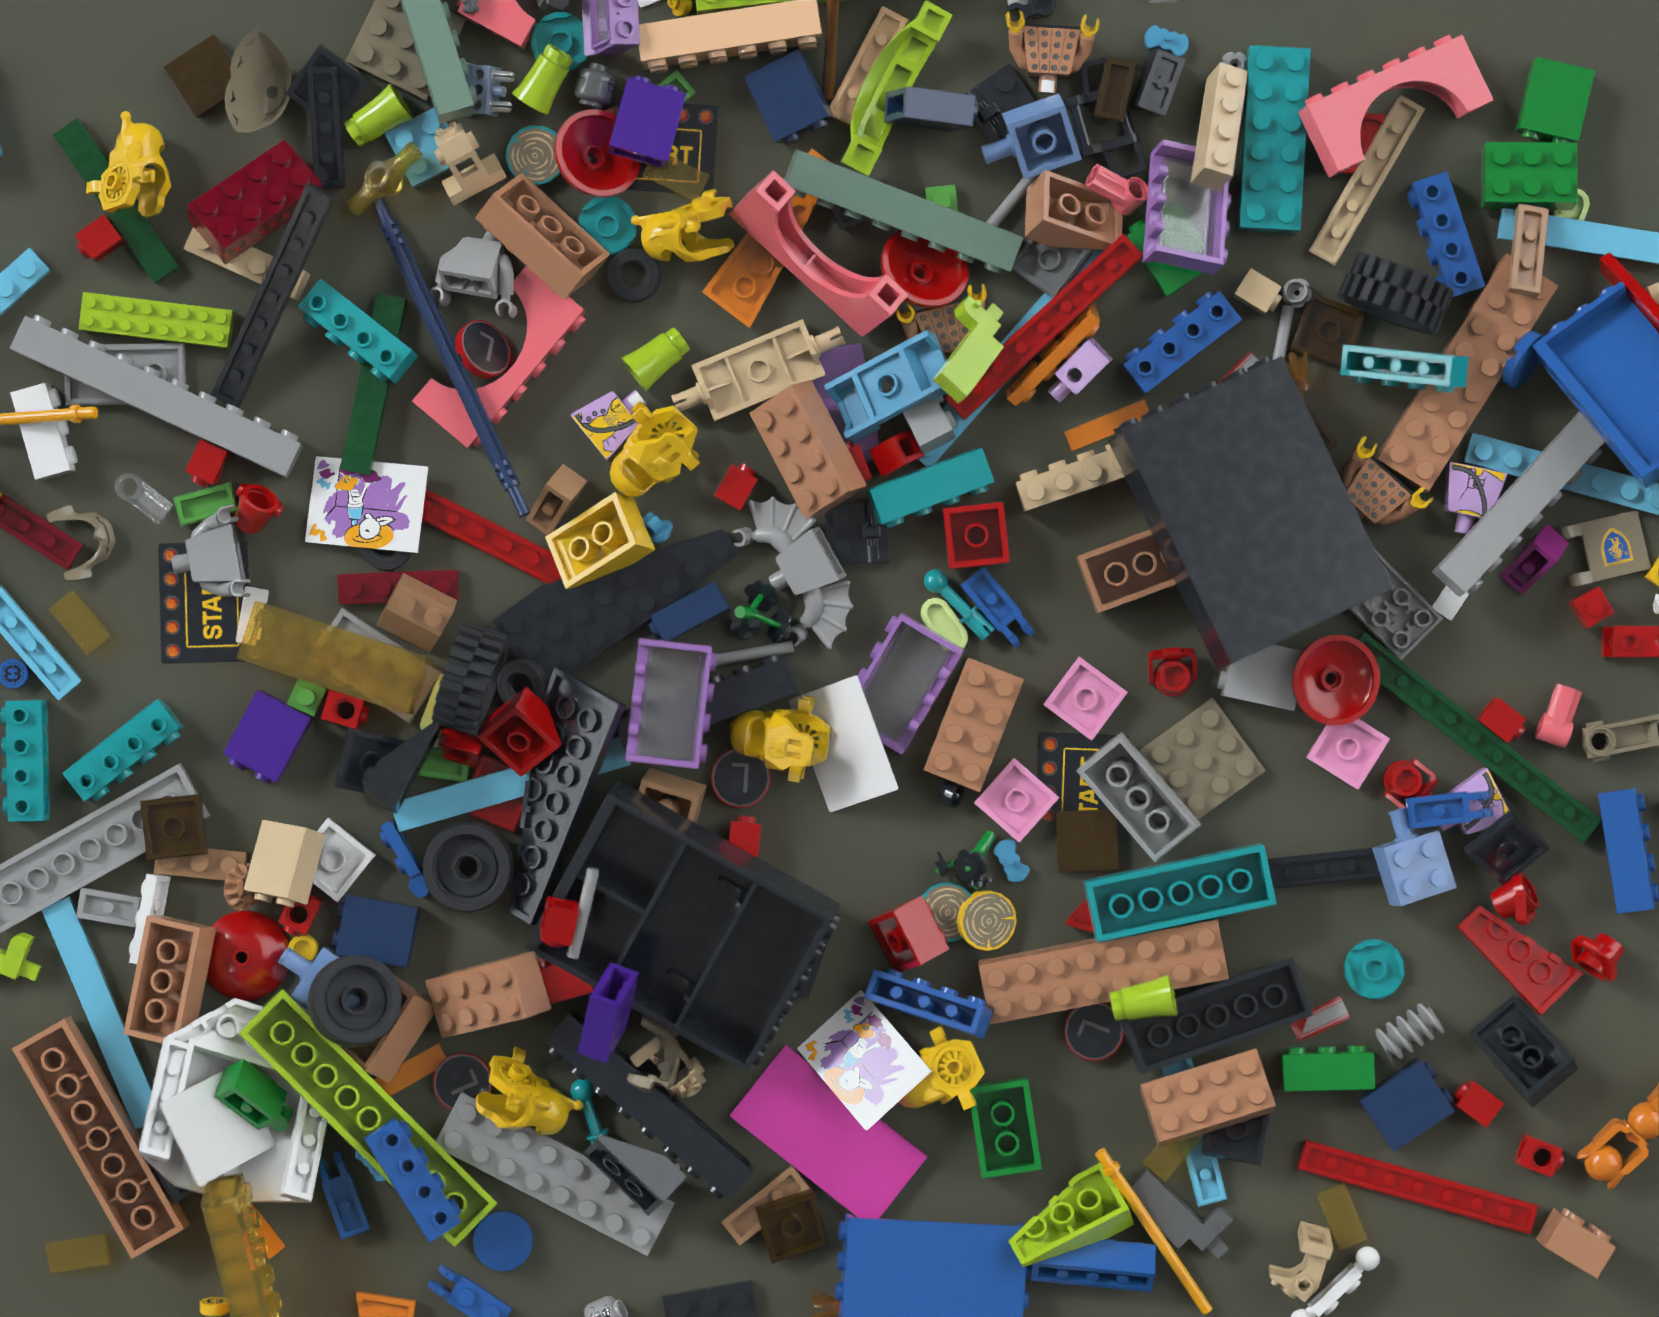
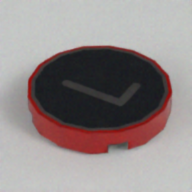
M472 320L459 329L455 338V349L458 355L461 354L464 360L462 364L468 371L475 376L489 379L498 376L507 369L511 361V350L507 339L497 327L483 320Z
M731 749L722 754L713 765L711 773L712 788L717 797L727 805L737 808L750 807L761 801L768 792L771 782L770 769L766 768L765 761L740 754L736 750Z
M1107 1003L1074 1008L1065 1019L1064 1035L1066 1043L1072 1052L1082 1059L1091 1061L1106 1059L1114 1054L1122 1043L1124 1032L1120 1020H1115L1112 1007Z
M467 1052L451 1054L441 1061L434 1072L433 1088L435 1096L443 1106L452 1111L462 1091L474 1098L484 1091L491 1093L493 1085L489 1083L490 1067L485 1060Z

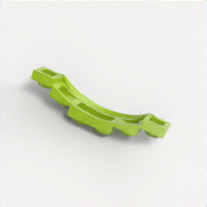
M926 0L915 20L900 30L886 45L869 70L857 96L851 120V143L840 163L867 177L870 175L893 125L884 123L886 93L906 86H913L937 42L940 41L953 16L952 14Z

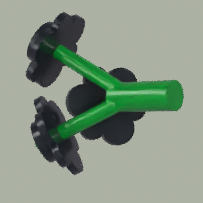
M756 580L754 584H748L744 589L745 594L749 597L748 603L750 606H738L731 611L730 620L732 623L730 624V630L737 632L740 639L748 640L752 634L757 635L760 633V624L763 622L770 627L767 636L771 638L773 643L777 644L781 641L782 637L789 633L792 615L786 613L783 609L771 618L765 617L758 612L756 608L762 612H767L771 606L776 605L777 599L774 597L776 589L772 585H764L762 581Z
M987 830L972 851L962 849L958 853V858L948 863L945 862L940 851L936 852L939 861L934 863L936 866L935 872L940 874L942 879L948 877L951 883L954 879L949 869L955 867L958 869L957 874L961 880H967V886L973 887L975 890L985 888L986 883H994L995 879L983 878L981 874L986 873L988 870V865L983 861V856L996 839L995 833Z

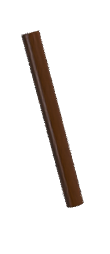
M827 0L822 90L825 99H833L835 91L839 0Z

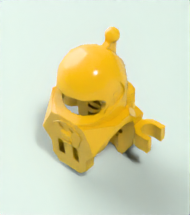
M123 111L120 115L122 128L117 136L115 148L109 155V166L101 175V181L87 182L86 194H99L98 198L101 201L103 210L109 213H114L115 210L120 208L133 207L137 198L139 201L138 211L142 216L148 218L161 212L164 207L165 197L171 188L168 169L159 153L165 149V144L157 128L146 123L131 122V114L128 111ZM153 165L155 168H146L145 166Z
M717 189L705 190L702 193V197L693 199L690 204L658 214L641 217L634 215L631 218V223L642 227V245L650 257L660 261H669L673 251L685 262L702 261L727 253L735 246L730 238L711 239L702 236L698 232L700 222L722 217L725 215L726 209L733 207L731 197H715Z
M639 401L631 408L634 412L631 417L639 424L627 439L623 447L624 449L614 458L609 473L611 482L620 493L629 497H639L656 483H669L680 475L681 463L692 471L700 464V461L697 460L699 454L692 448L697 434V427L674 406L656 409L651 413Z
M803 695L802 698H799L797 711L790 709H776L775 711L770 710L767 712L754 710L740 714L730 723V741L733 749L738 753L765 761L766 768L784 770L790 767L788 781L799 783L800 779H804L805 767L813 766L827 759L831 726L818 715L812 714L815 697Z
M942 1026L929 1031L936 1046L919 1050L921 1060L931 1072L909 1091L899 1103L906 1108L916 1109L938 1100L945 1104L958 1095L964 1110L975 1106L977 1103L970 1089L977 1085L985 1074V1070L972 1041L960 1039L948 1041Z
M515 1046L512 1058L494 1055L489 1062L491 1067L489 1083L503 1094L494 1095L487 1091L479 1093L476 1097V1109L481 1115L489 1118L498 1128L518 1130L536 1126L537 1135H553L565 1126L571 1109L579 1111L583 1108L582 1101H575L566 1097L561 1091L551 1087L548 1080L536 1076L529 1065L523 1064L526 1057L525 1050Z

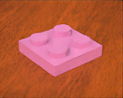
M1078 656L1043 705L1092 741L1128 692Z
M1360 719L1345 725H1326L1306 758L1358 790L1390 738Z
M1013 758L974 803L1020 843L1059 797L1018 760Z

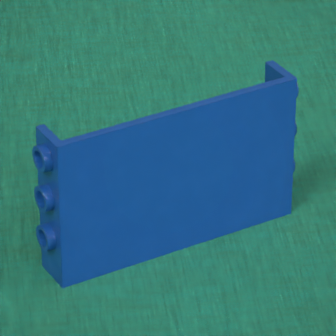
M1620 282L1615 286H1609L1600 293L1599 298L1592 303L1580 306L1575 311L1574 316L1567 321L1555 324L1546 336L1532 345L1537 361L1642 487L1646 489L1659 480V333L1626 294L1625 285Z
M845 1214V1222L840 1221L839 1240H843V1252H838L837 1270H841V1282H836L835 1300L839 1301L838 1317H1023V1309H1028L1029 1293L1025 1291V1279H1030L1031 1265L1022 1267L1009 1244V1240L1025 1223L1018 1222V1225L856 1218L852 1214Z

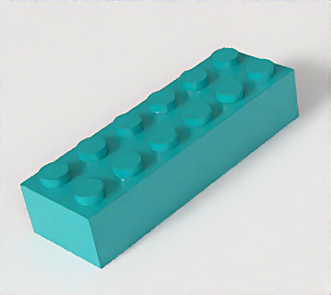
M1250 45L1247 50L1248 75L1244 95L1237 231L1297 234L1301 230L1306 128L1298 112L1307 106L1305 100L1308 99L1310 48Z
M1261 843L1083 880L1093 933L1097 942L1277 904L1265 846Z

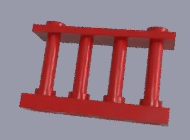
M1659 626L1602 627L1601 657H1659Z

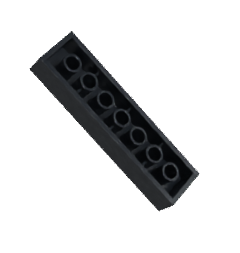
M572 1009L546 1039L545 1042L549 1045L547 1050L558 1060L565 1058L572 1064L570 1070L581 1080L587 1077L594 1083L593 1090L605 1100L610 1097L618 1104L616 1110L626 1119L630 1120L633 1117L641 1125L639 1127L640 1131L648 1138L653 1140L656 1137L664 1145L662 1149L671 1158L676 1160L679 1157L686 1163L685 1169L696 1179L703 1177L709 1183L708 1189L716 1197L722 1199L725 1196L730 1201L753 1174L755 1165L674 1095L671 1096L665 1087L654 1085L650 1092H645L632 1086L628 1082L629 1074L645 1077L650 1074L642 1067H636L630 1060V1057L617 1046L607 1063L579 1054L578 1049L585 1018Z

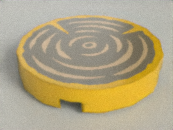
M991 890L977 891L970 895L971 897L966 902H963L959 908L957 916L958 931L961 937L976 949L985 951L998 949L1009 941L1015 931L1017 923L1015 908L1011 901L1001 893Z

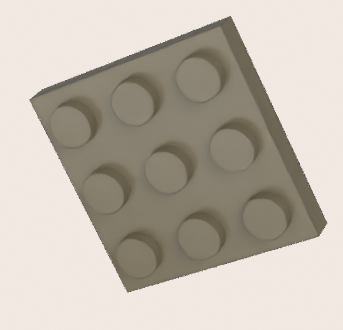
M375 0L346 58V62L428 102L430 98L429 89L400 0ZM450 12L451 19L447 20L450 31L456 30L459 38L467 20Z
M1213 697L1139 750L1197 819L1203 817L1266 771Z

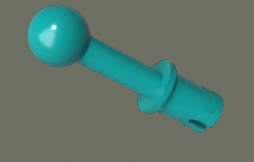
M932 569L926 573L924 577L926 589L933 593H940L963 616L959 622H964L981 641L995 629L977 610V605L971 608L948 585L947 575L942 570Z
M578 1079L572 1084L570 1092L575 1101L580 1100L583 1102L582 1110L590 1130L586 1140H590L592 1144L600 1135L607 1136L609 1130L601 1128L592 1101L594 1095L593 1084L587 1079Z

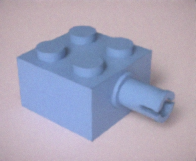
M1059 93L1002 113L1008 132L1006 138L981 146L987 165L1011 155L1013 158L1016 157L1024 179L1039 175L1044 170L1050 171L1082 160L1065 105Z
M1407 807L1388 812L1396 838L1394 841L1373 847L1372 849L1389 905L1403 906L1455 889L1456 884L1439 830H1425L1414 833L1413 829H1409Z
M329 945L323 947L316 959L311 962L293 951L290 947L285 950L278 961L279 964L300 976V983L290 997L307 1010L309 989L315 976L325 965L337 958L343 957L336 955V950ZM348 994L346 1004L350 1009L357 1010L360 1006V999L355 994Z

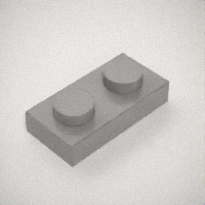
M82 887L76 918L136 927L135 916L140 909L142 897Z

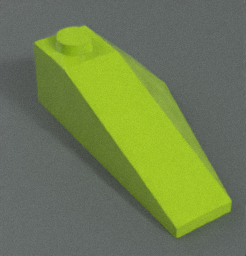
M1101 1163L1075 1175L1068 1182V1186L1058 1196L1055 1195L1048 1202L1049 1205L1038 1216H1033L1009 1240V1244L1022 1267L1108 1239L1134 1225L1128 1205L1109 1176L1106 1177L1102 1172L1103 1166Z

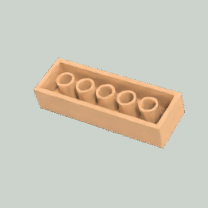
M794 0L639 24L641 63L644 70L650 69V73L668 71V66L679 64L681 69L693 68L698 66L699 61L709 60L710 64L724 63L728 61L727 57L738 55L740 59H751L757 57V52L769 51L770 55L786 53L787 48L799 46V50H810L817 48V43H822L817 0Z

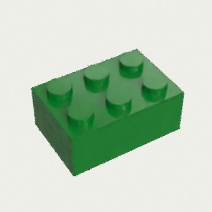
M1485 142L1481 150V210H1501L1502 208L1516 210L1519 204L1549 210H1573L1578 202L1577 143Z
M1027 1076L977 1083L974 1088L970 1089L977 1103L971 1107L982 1179L1042 1170Z

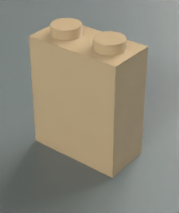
M262 820L243 890L255 893L254 899L267 903H272L273 898L277 899V904L293 908L295 903L307 905L326 834L305 827Z

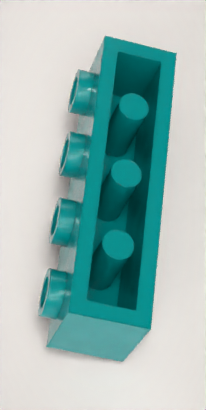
M321 278L298 305L305 313L302 319L315 329L319 325L328 331L324 335L338 347L341 343L345 344L350 348L347 354L361 365L366 361L373 366L370 372L384 383L389 379L396 384L418 357L412 349Z
M1343 345L1340 375L1354 376V382L1372 384V378L1381 379V385L1399 387V381L1408 382V388L1426 390L1427 384L1436 385L1435 391L1454 393V387H1466L1469 357L1361 345Z
M975 448L865 490L877 524L886 523L887 527H892L904 522L903 516L914 513L915 517L933 511L931 506L942 502L943 506L960 501L959 495L969 491L971 496L983 493L988 490L987 485L993 483L994 479L983 448Z
M156 699L62 774L84 802L92 799L97 802L110 792L107 788L115 781L120 784L133 774L131 768L139 762L145 765L157 755L154 750L163 743L167 747L180 738L181 735L178 732L184 726L163 699Z
M47 700L5 701V707L1 708V723L6 725V737L2 738L1 749L2 754L6 755L7 765L2 770L3 785H7V797L3 799V813L8 815V822L50 820Z

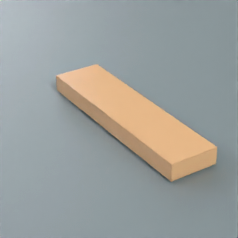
M884 6L881 7L829 106L834 116L833 118L851 126L855 102L869 70L886 45L908 24L909 19Z

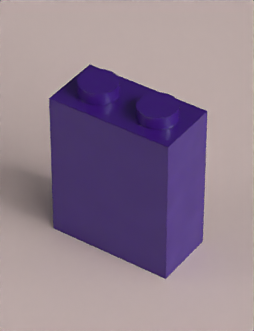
M628 77L607 153L666 169L686 93H682L681 89L673 85L666 84L661 87L651 84L652 81L645 77Z
M257 690L223 754L230 757L228 763L241 770L248 767L256 771L254 776L267 784H271L272 780L280 782L314 718L287 705V703L263 690Z
M613 963L609 964L590 996L578 1049L579 1054L607 1063L626 1030L638 980V972Z

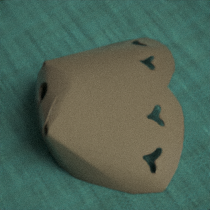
M258 29L248 34L235 50L231 62V79L225 92L226 113L233 129L240 133H250L274 123L282 115L290 99L285 94L291 86L289 63L270 37ZM255 37L254 44L246 46ZM240 56H241V59H242L243 63L240 64L239 67L237 68L238 63L240 62ZM271 86H275L278 90L275 98H269L266 94V90ZM232 91H233L235 100L232 101V103H231V99L233 98V97H232ZM233 114H234V116L238 119L237 125H236V120H235V118L233 117Z

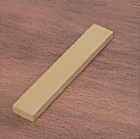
M1401 94L1397 96L1384 122L1365 152V160L1359 163L1357 169L1352 174L1310 247L1309 253L1332 266L1336 265L1425 110L1424 107Z

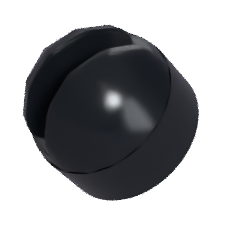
M952 782L943 784L940 787L943 792L938 794L940 801L948 807L957 808L964 796L963 786Z

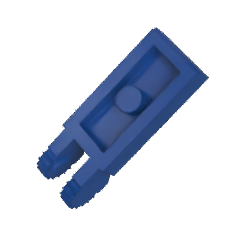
M984 566L960 585L998 632L1001 631L1015 648H1018L1021 644L1017 636L1006 627L1011 621L1016 619L1021 625V629L1030 637L1036 633L1021 615V610Z
M1491 790L1470 793L1468 791L1405 798L1409 829L1471 822V819L1494 816L1493 809L1484 808L1470 812L1469 800H1486L1492 797Z
M391 819L380 826L382 832L379 833L380 838L388 849L393 848L398 857L394 859L398 869L403 875L407 873L410 877L409 889L413 891L415 897L417 896L422 899L430 894L424 880L423 868L403 833L398 831L396 821Z
M341 1150L333 1154L340 1176L331 1179L328 1164L323 1157H320L318 1169L323 1181L321 1183L339 1235L343 1240L371 1229L353 1176L351 1172H348Z
M443 1264L437 1270L445 1278L457 1283L454 1289L450 1291L434 1280H430L427 1284L428 1288L433 1292L446 1298V1302L469 1317H507L513 1309L512 1306L464 1274L461 1276Z

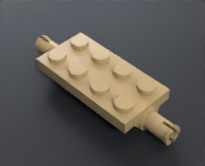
M801 319L691 365L698 381L695 383L696 386L678 394H673L671 397L674 403L686 399V401L675 405L680 412L701 403L707 404L714 421H718L771 399L792 384L809 380L814 381L826 376L819 360L821 353L846 343L843 336L830 340L841 335L839 326L813 337V335H809L805 323Z

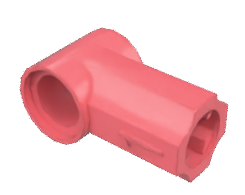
M1098 163L1092 168L1086 179L1085 186L1111 200L1113 208L1122 215L1132 214L1147 200L1148 185L1142 179L1132 177L1127 180Z
M1556 684L1547 711L1542 715L1538 723L1535 739L1565 748L1573 730L1572 720L1582 692Z

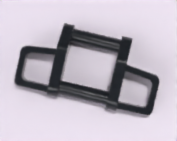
M1105 56L1083 63L1080 73L1084 94L1069 97L1063 101L1066 109H1069L1081 147L1079 149L1081 158L1102 154L1108 169L1126 178L1143 173L1146 169L1139 142H1141L1139 133L1134 131L1128 107H1126L1123 124L1120 123L1123 136L1097 144H1092L1081 108L1082 106L1097 102L1099 90L1090 93L1087 70L1105 64L1107 57L1113 58L1112 56ZM1133 145L1139 166L1124 172L1116 171L1108 152Z

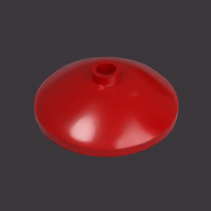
M589 109L572 115L560 127L554 144L555 160L565 180L579 192L598 198L612 197L625 191L635 181L641 167V162L607 153L617 118L616 115L607 111ZM587 156L593 158L594 164L587 160Z
M901 229L895 232L883 248L881 269L883 275L886 274L908 294L904 300L923 308H940L954 302L967 285L969 276L967 261L956 257L958 251L946 248L944 253L929 247L930 241L919 237L916 242L900 236Z
M1327 635L1311 642L1298 656L1292 672V690L1301 710L1311 719L1332 726L1349 724L1362 717L1373 705L1380 686L1379 667L1372 652L1359 640L1345 635ZM1328 673H1331L1332 681L1327 684L1325 677Z
M242 910L221 917L211 926L216 927L206 979L215 990L231 999L237 998L249 1001L270 994L282 983L289 969L279 964L278 961L288 948L289 941L285 932L276 921L260 912ZM240 951L247 954V961L244 963L237 959Z

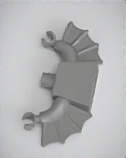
M771 497L770 500L765 502L749 500L748 505L757 529L754 532L749 527L734 530L732 533L740 532L743 535V542H737L734 545L741 547L751 544L754 540L757 543H770L780 553L775 558L780 570L769 576L771 585L776 591L790 586L795 595L801 593L803 595L805 611L799 619L800 624L790 628L785 639L791 636L793 632L796 633L798 642L794 646H798L807 638V628H812L828 649H832L835 637L841 632L847 631L846 617L853 608V604L849 598L850 581L846 580L830 584L847 575L820 526L807 531L815 524L816 519H804L797 503L783 504L776 500L775 497Z

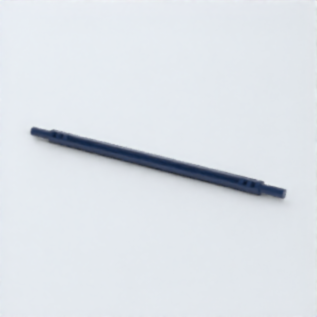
M374 195L370 200L380 219V229L504 492H508L519 517H525L531 512L519 489L520 481L469 373L462 364L461 356L456 352L453 339L397 220L392 219L382 195Z

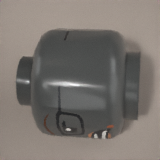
M591 63L590 68L579 70L574 88V96L579 100V105L602 110L603 106L611 103L616 78L612 74L607 73V66Z

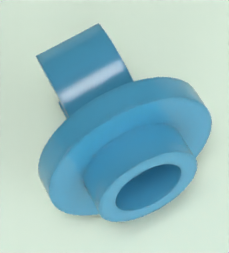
M651 511L642 517L648 528L647 531L652 543H662L670 537L673 528L670 520H660Z

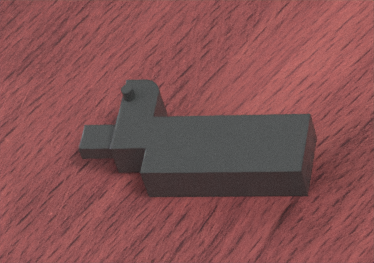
M1149 1168L1130 1185L1160 1231L1178 1249L1188 1239L1202 1251L1207 1248L1218 1259L1229 1249L1218 1237L1233 1221V1216L1226 1209L1216 1208L1202 1220Z

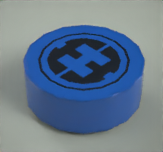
M8 659L0 665V682L5 687L12 689L20 688L29 680V667L22 660Z

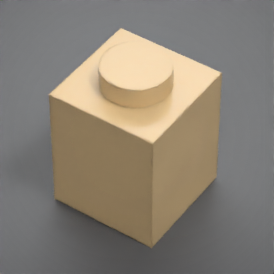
M1250 268L1232 297L1264 315L1268 309L1273 312L1282 298L1278 294L1281 286Z

